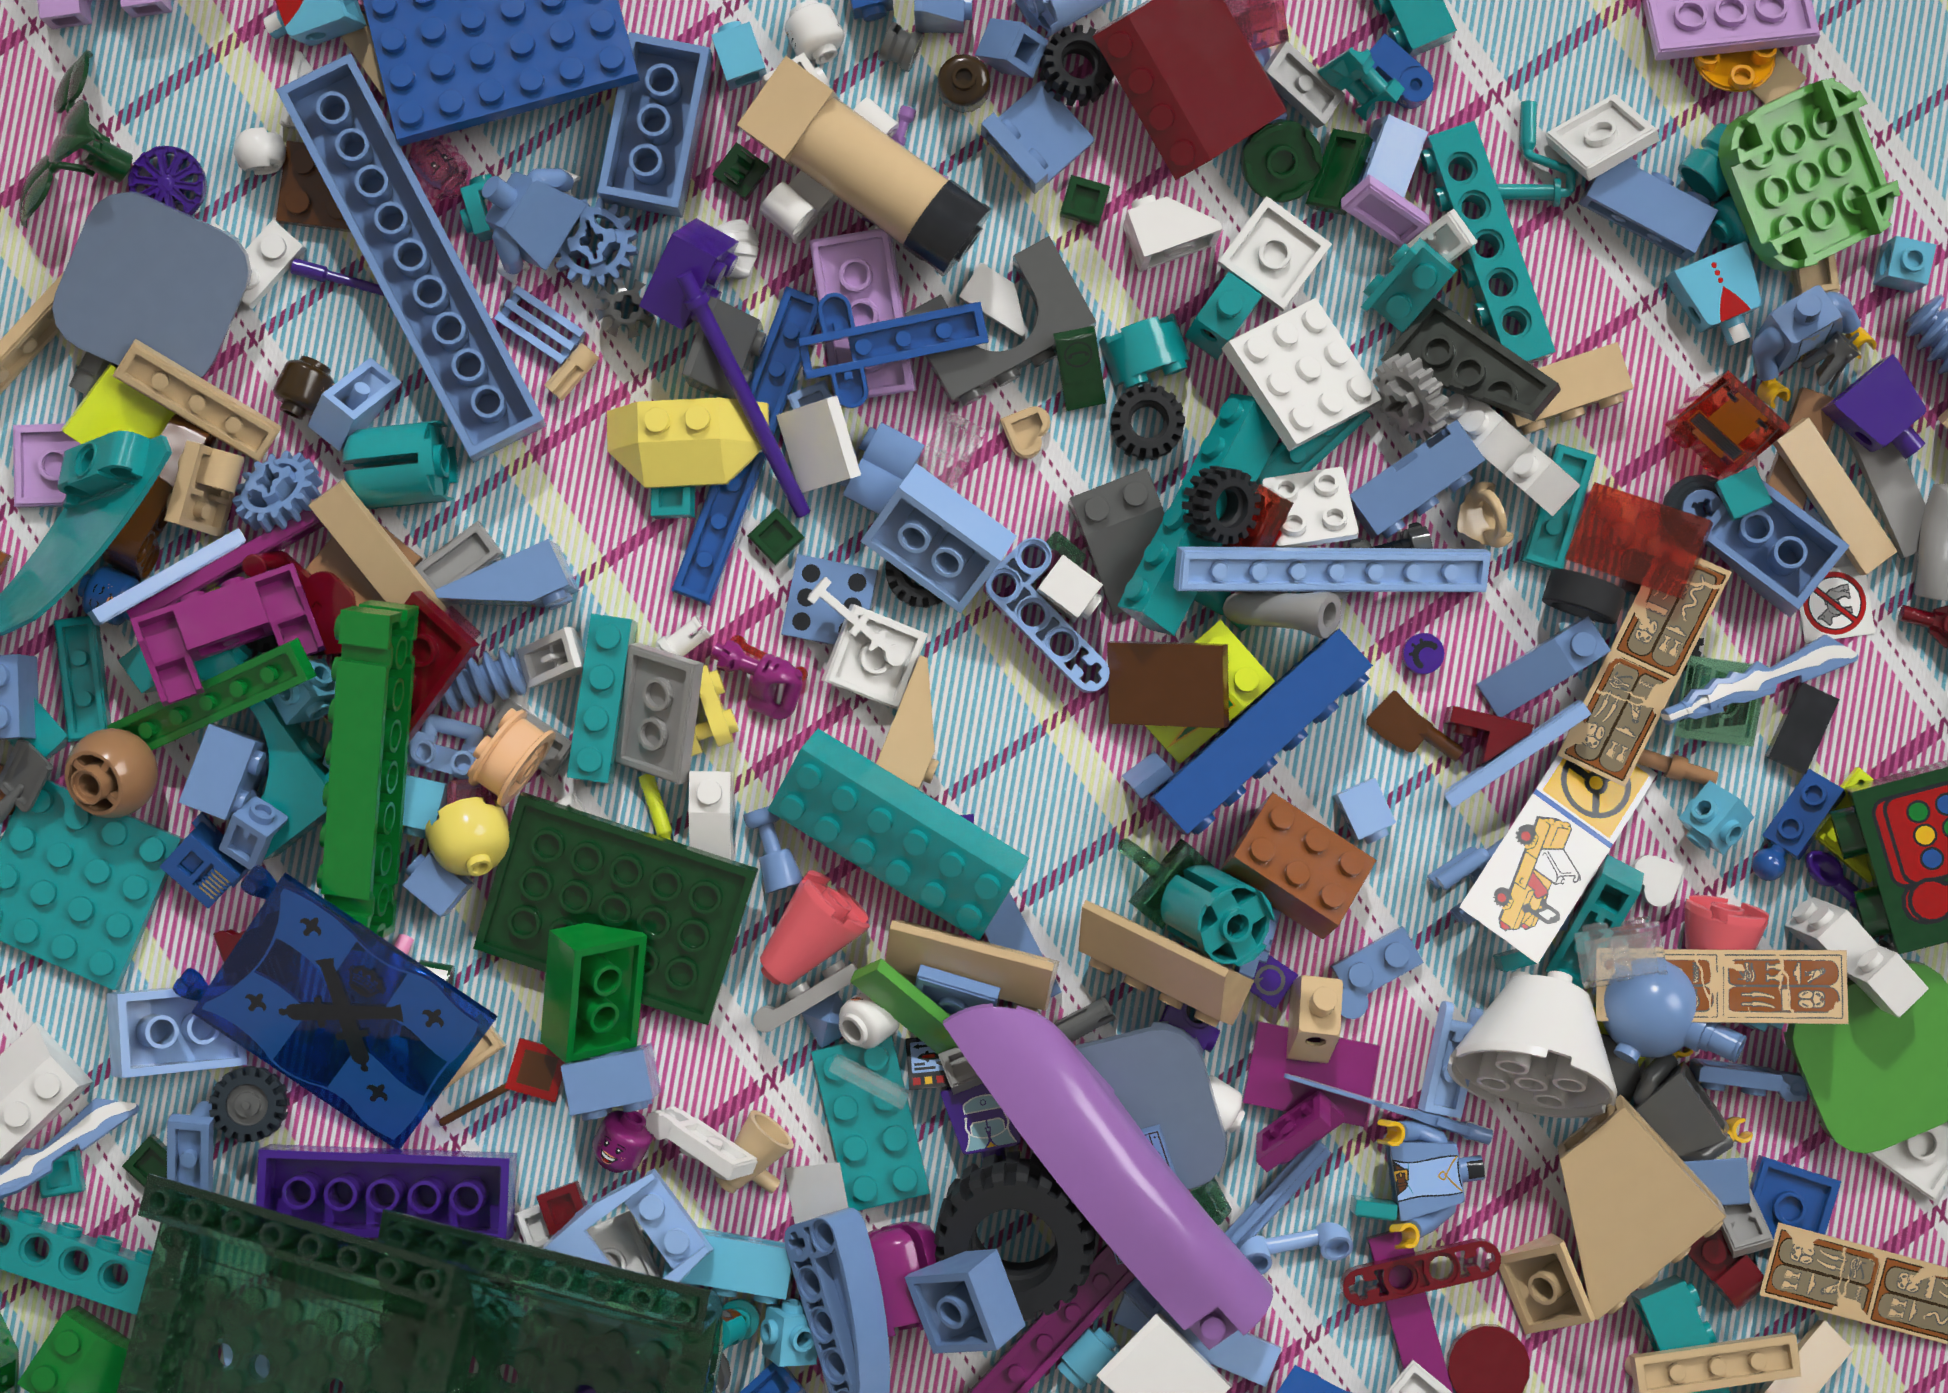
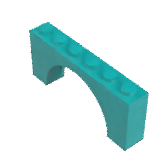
M138 644L118 661L141 693L155 692L157 689ZM242 645L194 663L199 678L207 680L250 660L252 652L246 645ZM271 697L249 707L263 730L269 754L268 778L261 799L287 815L288 820L286 825L274 834L264 860L280 855L326 819L327 807L323 805L322 795L324 786L329 781V769L323 764L324 758L322 756L324 751L321 745L313 737L307 736L298 723L286 725Z

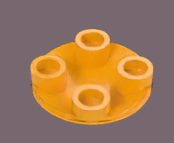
M1777 48L1696 56L1693 59L1701 77L1712 86L1729 92H1745L1758 88L1769 79L1775 67Z

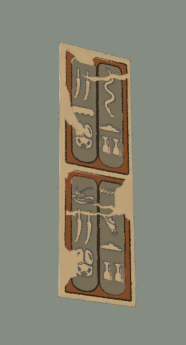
M1662 543L1610 648L1611 651L1607 654L1583 702L1592 715L1569 730L1557 754L1558 756L1623 787L1626 786L1661 716V710L1665 708L1732 573L1731 571L1670 544Z
M1778 1222L1760 1296L1948 1344V1267Z

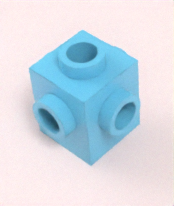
M325 658L309 660L317 675L316 677L271 697L286 725L319 720L328 714L330 703L335 698L336 682L332 680L331 669Z
M1709 780L1699 794L1688 802L1684 812L1678 819L1688 829L1689 832L1686 837L1694 845L1703 851L1711 847L1724 855L1732 845L1740 840L1744 830L1755 817L1740 798Z
M786 1299L780 1305H766L765 1320L762 1321L760 1327V1335L763 1342L762 1354L778 1367L817 1365L818 1354L802 1301L800 1299Z

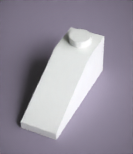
M689 771V846L733 860L734 772Z

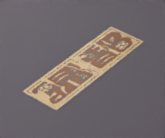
M1597 949V1021H1609L1604 1007V995L1613 975L1630 962L1652 958L1672 963L1690 979L1696 994V1011L1692 1022L1848 1024L1847 950Z

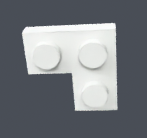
M273 219L245 249L249 256L252 274L250 284L246 288L242 301L253 309L288 271L294 258L298 259L306 250L300 242ZM215 223L213 225L214 227L223 230L218 224Z

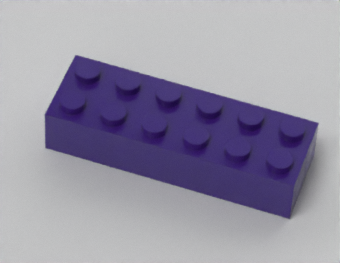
M269 1144L258 1149L255 1234L506 1243L514 1236L517 1153Z

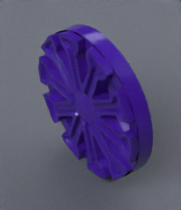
M156 146L146 153L143 152L133 163L134 165L128 176L129 192H137L138 185L151 186L140 193L146 194L150 198L154 197L155 200L161 203L165 202L166 205L175 209V201H179L183 204V211L181 212L190 216L202 205L207 191L206 175L201 164L187 151L173 146ZM174 154L175 156L168 167L167 155ZM154 157H157L159 170L150 163V160ZM188 160L190 162L189 166L179 171L183 161ZM142 168H145L153 177L139 176ZM193 175L198 176V180L195 183L185 182L187 178ZM185 191L195 192V199L189 200L184 195Z

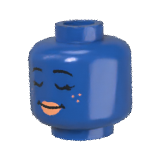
M108 566L98 568L92 575L87 573L82 578L78 587V596L82 597L84 613L87 614L98 606L138 585V579ZM124 611L106 623L119 626L127 620L130 621V617Z

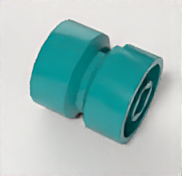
M1723 123L1716 124L1701 142L1703 149H1693L1678 166L1679 174L1687 185L1696 193L1703 195L1712 202H1717L1729 190L1718 156L1720 138L1727 127Z

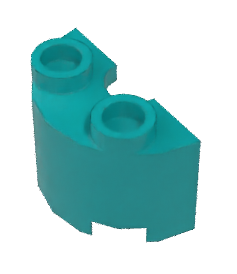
M1173 313L1161 319L1155 316L1121 328V333L1104 336L1099 340L1114 387L1122 384L1125 385L1126 389L1136 385L1137 387L1149 382L1147 374L1163 370L1164 376L1173 375L1187 369L1186 362L1191 361L1176 316Z

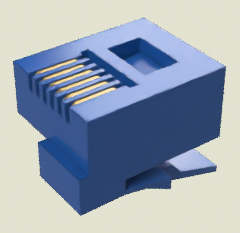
M201 812L192 822L195 829L160 865V868L209 909L230 886L234 888L250 870L219 850L224 834L217 829L204 812Z

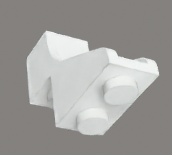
M1455 392L1448 398L1449 401L1444 404V407L1450 412V416L1444 419L1447 426L1457 419L1483 457L1551 516H1554L1581 486L1486 403Z
M1813 897L1811 900H1806L1799 904L1792 912V918L1785 924L1787 929L1796 938L1812 950H1847V976L1882 1011L1899 1018L1929 989L1897 952L1879 946L1847 909Z

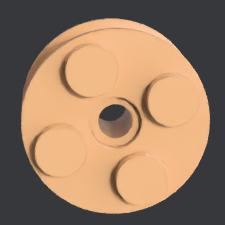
M511 708L498 724L499 730L494 737L491 738L487 735L482 739L473 752L476 760L467 772L469 777L468 783L472 786L480 783L498 796L497 804L501 807L508 804L531 779L540 763L548 754L556 737V733L553 730L543 732L527 720V712L523 709L516 711Z

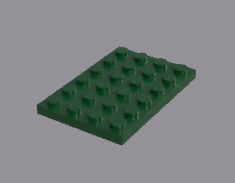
M521 792L509 826V847L497 866L473 949L546 972L549 930L581 923H590L643 932L647 935L641 1004L709 1025L758 868Z

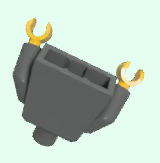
M1687 1047L1683 1053L1677 1051L1668 1056L1655 1058L1647 1066L1633 1093L1635 1102L1633 1108L1684 1162L1714 1160L1731 1149L1734 1141L1739 1143L1750 1142L1753 1133L1744 1131L1737 1135V1126L1740 1123H1744L1746 1119L1733 1116L1725 1120L1701 1084L1696 1080L1685 1061L1678 1064V1058L1688 1057L1693 1054L1694 1051Z

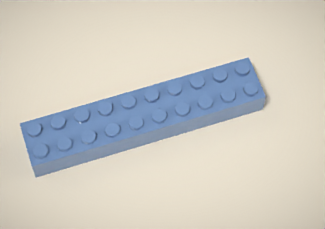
M349 53L276 89L473 463L546 427L543 416L352 54Z

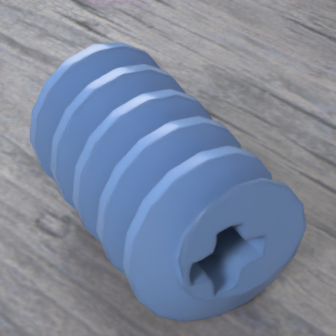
M1942 294L1932 298L1904 322L1909 321L1911 323L1905 334L1907 338L1921 334L1922 338L1916 346L1918 350L1929 346L1933 348L1926 359L1928 362L1938 359L1943 360L1942 365L1937 371L1939 375L1948 372V308L1938 310L1944 301Z
M499 647L498 660L496 661L491 658L487 651H484L481 665H477L473 657H471L466 664V669H462L441 698L444 708L447 710L448 704L454 712H461L463 709V699L470 708H476L479 704V695L486 704H491L495 700V690L503 700L510 698L511 686L518 695H525L527 685L517 649H514V656L510 657L503 647Z

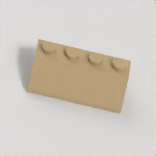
M1085 900L1082 906L1078 951L1091 957L1088 965L1111 975L1114 968L1126 974L1123 980L1124 983L1143 992H1146L1148 986L1161 991L1159 1000L1181 1010L1185 1003L1197 1009L1194 1014L1195 1018L1213 1027H1217L1219 1021L1233 1026L1254 982L1253 979L1088 900Z
M905 920L891 921L885 959L890 966L912 984H915L920 965L922 964L1000 987L998 999L1014 1002L1013 1008L1015 1009L1018 1005L1035 1012L1038 1009L1044 1011L1048 1009L1060 962Z

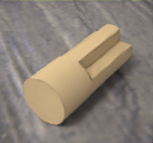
M581 342L544 386L563 401L600 358Z

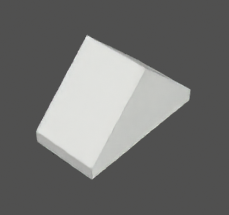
M572 627L562 628L517 649L527 688L538 687L582 674L585 653L579 632Z

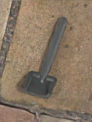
M23 739L17 740L0 774V790L6 795L0 800V824L6 819L14 805L23 812L30 811L33 808L53 769L52 764L30 742Z

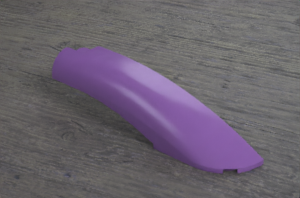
M993 1003L963 1009L943 1020L944 1027L978 1077L1052 1177L1114 1253L1184 1331L1189 1328L1210 1350L1237 1330L1244 1336L1258 1324L1271 1305L1273 1299L1272 1285L1193 1197L1143 1134L1142 1130L1115 1095L1114 1089L1054 1023L1039 1013L1018 1005L1015 1009L993 1007Z

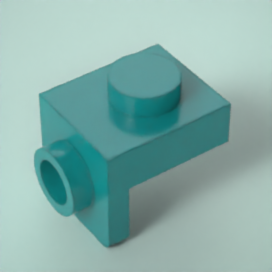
M491 174L474 177L468 181V186L460 188L466 206L465 209L460 210L467 234L474 232V235L481 243L491 240L494 231L486 223L488 209L485 203L486 198L482 196L483 186L492 177Z

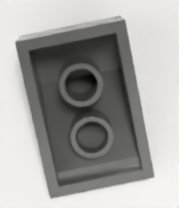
M1147 468L1070 497L1068 502L1099 582L1103 584L1102 590L1113 616L1124 612L1117 605L1124 594L1127 583L1132 579L1138 568L1145 549L1151 543L1162 523L1165 514Z

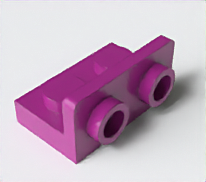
M1318 1089L1256 1134V1162L1266 1172H1269L1279 1164L1288 1163L1298 1154L1344 1123L1345 1114Z

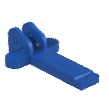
M829 293L818 304L817 314L821 334L801 337L796 340L802 360L804 380L831 376L834 396L838 397L840 405L845 408H856L866 401L868 397V386L864 371L866 367L989 342L981 301L855 327L851 304L840 293ZM848 338L852 362L812 369L808 350L809 346Z

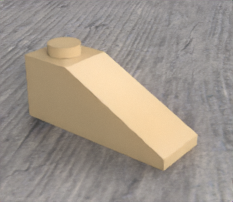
M922 655L918 658L876 762L877 765L919 789L923 781L931 783L939 764L938 760L932 758L935 752L929 668L928 658Z

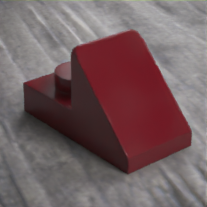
M1457 706L1446 708L1443 721L1445 724L1453 725L1452 733L1477 738L1478 731L1483 732L1476 764H1483L1531 734L1534 727L1533 724Z

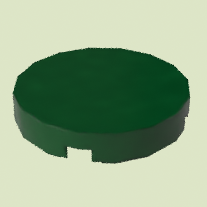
M1284 119L1271 121L1251 134L1243 145L1240 159L1243 178L1252 191L1263 198L1267 196L1274 202L1282 203L1299 199L1311 190L1317 181L1315 178L1322 168L1323 162L1320 143L1313 133L1296 121Z

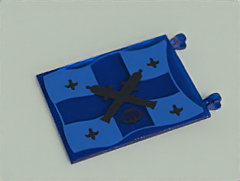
M260 865L254 866L241 882V888L247 894L266 899V901L210 985L207 984L198 971L193 968H187L173 985L174 992L185 999L198 1001L191 1012L192 1014L391 1147L401 1149L498 1016L286 872L277 883L264 867Z

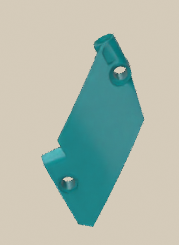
M114 431L64 452L57 485L58 490L66 494L63 501L64 509L31 557L0 593V636L11 633L41 617L83 577L105 552L132 517L170 458L172 450L167 437L159 435L149 439L134 432Z

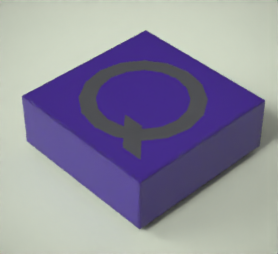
M1268 955L1265 964L1262 962L1258 963L1254 978H1252L1254 982L1250 992L1276 1009L1293 984V981L1298 977V974L1271 955Z

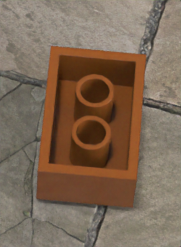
M1272 792L1257 808L1220 871L1263 892L1272 907L1319 938L1324 939L1340 925L1377 860Z

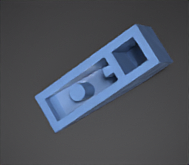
M1587 616L1573 622L1477 683L1476 686L1494 714L1503 717L1579 672L1611 650L1590 617Z

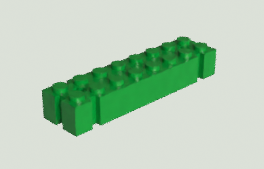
M375 600L360 603L359 606L341 609V613L335 621L334 636L336 640H339L338 644H342L341 657H335L331 668V677L336 684L335 698L332 699L328 711V719L333 726L332 740L329 741L325 753L326 764L330 765L329 781L325 784L322 795L323 805L327 807L326 823L323 824L319 837L320 846L324 848L323 864L320 865L317 873V887L321 889V894H324V904L339 914L371 946L378 942V938L383 939L395 931L397 899H394V889L399 881L415 656L412 655L413 640L417 639L419 606ZM361 938L358 939L365 948H370ZM358 942L353 947L365 950Z

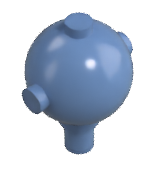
M1652 958L1630 962L1613 975L1606 987L1604 1007L1609 1021H1603V1024L1609 1036L1617 1044L1614 1054L1628 1063L1636 1064L1640 1056L1646 1058L1668 1056L1676 1053L1683 1047H1687L1695 1052H1698L1699 1049L1705 1052L1710 1051L1735 1063L1747 1040L1746 1035L1743 1036V1034L1720 1023L1692 1022L1696 1011L1694 987L1688 976L1670 962ZM1596 983L1592 991L1593 995H1596Z

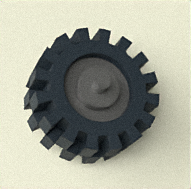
M246 1066L225 1074L222 1077L223 1079L215 1084L213 1088L215 1091L209 1099V1103H212V1110H209L210 1117H214L216 1121L214 1124L216 1129H221L225 1133L223 1136L228 1139L234 1138L237 1142L242 1143L255 1142L270 1136L282 1126L281 1123L287 1117L288 1112L286 1110L290 1103L285 1092L288 1090L285 1084H281L279 1081L280 1077L277 1074L270 1073L269 1069L264 1067Z

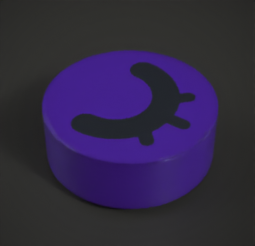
M1416 634L1410 637L1402 648L1404 665L1416 674L1432 673L1441 666L1444 660V647L1441 641L1432 634Z

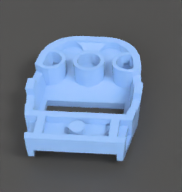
M654 1168L637 1181L629 1185L624 1184L610 1191L607 1195L591 1204L588 1203L576 1212L574 1217L560 1231L558 1230L541 1249L534 1269L535 1282L540 1295L564 1326L580 1335L597 1336L615 1329L660 1303L713 1250V1247ZM623 1202L673 1269L636 1298L587 1232L589 1227Z

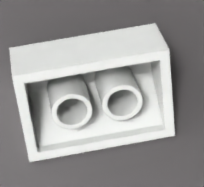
M35 1022L0 1055V1165L8 1162L93 1083L90 1077L39 1022Z

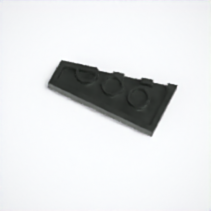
M1435 298L1428 303L1380 359L1384 362L1396 354L1402 356L1405 353L1410 354L1412 361L1419 357L1422 359L1423 369L1432 368L1434 370L1432 378L1435 377L1437 381H1441L1443 384L1442 388L1532 421L1538 418L1561 391L1559 383Z

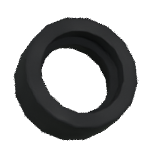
M1557 568L1551 570L1542 601L1550 607L1579 618L1589 616L1594 622L1615 624L1618 620L1626 591L1603 579L1572 570Z

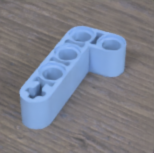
M1035 537L1025 539L999 563L986 580V594L990 601L1077 689L1085 693L1097 692L1105 686L1109 679V667L1105 660L1032 587L1050 567L1052 553L1049 545L1042 539ZM1035 547L1043 552L1045 557L1043 565L1034 569L1024 565L1021 554L1027 548ZM999 576H1009L1013 579L1016 590L1012 595L1000 597L995 594L992 589V583ZM1027 605H1037L1043 610L1044 620L1040 625L1028 626L1021 619V611ZM1056 634H1066L1069 636L1073 643L1071 653L1065 656L1053 653L1050 648L1051 638ZM1082 649L1087 655L1081 657L1080 660L1089 668L1094 664L1099 667L1100 670L1097 673V677L1100 680L1099 683L1096 684L1090 680L1085 684L1080 679L1084 673L1083 670L1076 663L1072 670H1069L1065 664L1073 660L1079 650Z

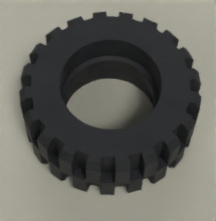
M1020 1151L1007 1152L1006 1159L998 1160L996 1154L984 1157L981 1168L977 1164L972 1163L963 1170L961 1179H954L948 1188L946 1198L942 1201L934 1243L937 1245L935 1251L936 1262L964 1251L987 1250L978 1238L977 1226L990 1214L1006 1209L1030 1212L1041 1218L1050 1227L1055 1236L1054 1246L1042 1257L1029 1262L1018 1263L1003 1259L1001 1261L1024 1321L1037 1319V1312L1042 1310L1045 1315H1050L1059 1310L1060 1300L1064 1303H1069L1077 1295L1078 1286L1085 1284L1090 1274V1264L1093 1263L1096 1230L1052 1177L1036 1154L1032 1153L1031 1159L1020 1158Z

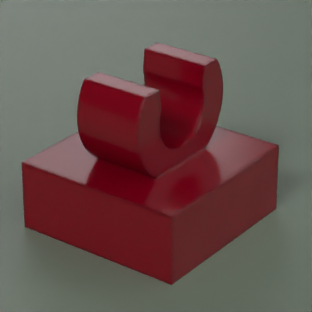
M578 1180L536 1196L550 1236L558 1230L560 1231L574 1217L576 1212L587 1205Z

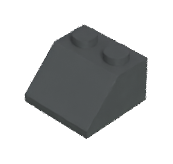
M710 296L708 305L749 385L753 373L747 370L752 355L759 357L766 339V333L761 332L763 327L761 321ZM699 325L682 372L684 379L690 387L721 398L737 399Z

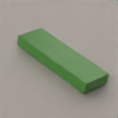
M879 959L854 971L850 982L877 1005L889 1012L894 1019L937 1054L957 1047L943 1025V1020L951 1015L886 961Z

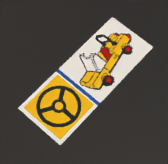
M1557 755L1459 908L1538 964L1657 776V773L1649 767L1636 764L1626 786L1623 787Z

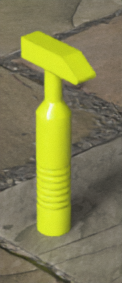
M650 774L639 776L638 779L656 834L671 840L672 827L662 797L660 796L655 776Z

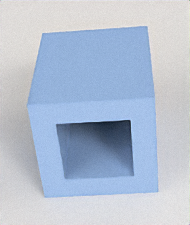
M1370 778L1333 795L1353 840L1364 838L1366 843L1370 844L1389 835L1387 827L1396 823L1376 778Z

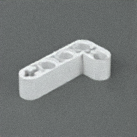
M869 97L863 99L853 109L890 137L896 133L899 127V123ZM800 170L789 184L785 182L779 183L765 198L760 210L770 223L793 243L798 244L810 233L839 198Z

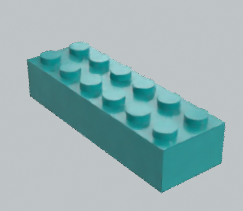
M819 728L800 749L768 808V811L978 941L1030 859Z

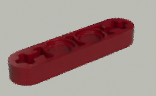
M1474 1238L1353 1266L1342 1275L1340 1289L1344 1297L1351 1304L1357 1306L1372 1305L1488 1278L1499 1270L1501 1255L1498 1248L1490 1241L1483 1238ZM1479 1247L1484 1252L1491 1253V1258L1485 1260V1268L1480 1269L1476 1263L1463 1264L1466 1273L1460 1274L1461 1266L1455 1252L1461 1251L1463 1259L1475 1257L1477 1255L1476 1249ZM1438 1256L1448 1257L1452 1264L1450 1274L1443 1279L1432 1277L1429 1271L1431 1261ZM1398 1265L1407 1266L1411 1271V1281L1403 1288L1393 1287L1389 1281L1390 1271ZM1381 1269L1380 1278L1386 1292L1379 1293L1380 1287L1378 1285L1366 1287L1364 1290L1365 1295L1361 1297L1355 1291H1349V1286L1355 1284L1356 1276L1361 1275L1368 1282L1377 1280L1374 1271Z

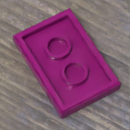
M1257 1021L1242 1096L1243 1103L1288 1112L1319 1089L1284 1078L1285 1073L1304 1077L1370 1098L1379 1045L1340 1037L1328 1063L1286 1059L1288 1027ZM1311 1037L1306 1040L1320 1042V1037ZM1320 1089L1345 1114L1344 1123L1361 1127L1365 1126L1369 1103Z

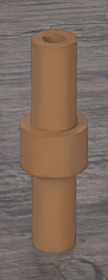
M1644 749L1637 762L1639 765L1664 772V777L1680 782L1684 778L1706 785L1709 780L1716 784L1718 779V772L1688 763V758L1673 753L1668 757Z

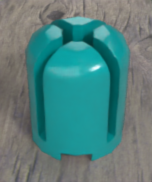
M443 420L356 430L348 436L343 449L342 463L353 464L356 468L366 469L343 472L344 480L368 509L453 500L454 498L447 495L450 483H458V463L455 446L447 447L444 435L440 429L448 427Z
M1194 865L1183 870L1184 878L1175 875L1166 885L1160 904L1163 922L1167 924V930L1173 938L1220 964L1242 966L1253 961L1265 950L1267 945L1263 944L1269 932L1270 919L1274 921L1275 917L1272 905L1263 892L1210 865Z

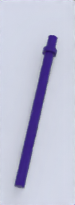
M691 270L678 275L676 279L686 297L684 304L687 310L693 311L796 518L809 514L811 510L707 303L710 300L707 292L701 291Z

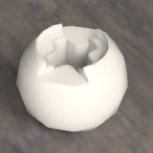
M263 127L250 128L242 131L235 140L234 155L238 166L245 172L246 170H253L255 175L272 174L279 171L285 163L286 146L283 138L276 131L274 133L267 132L266 128Z

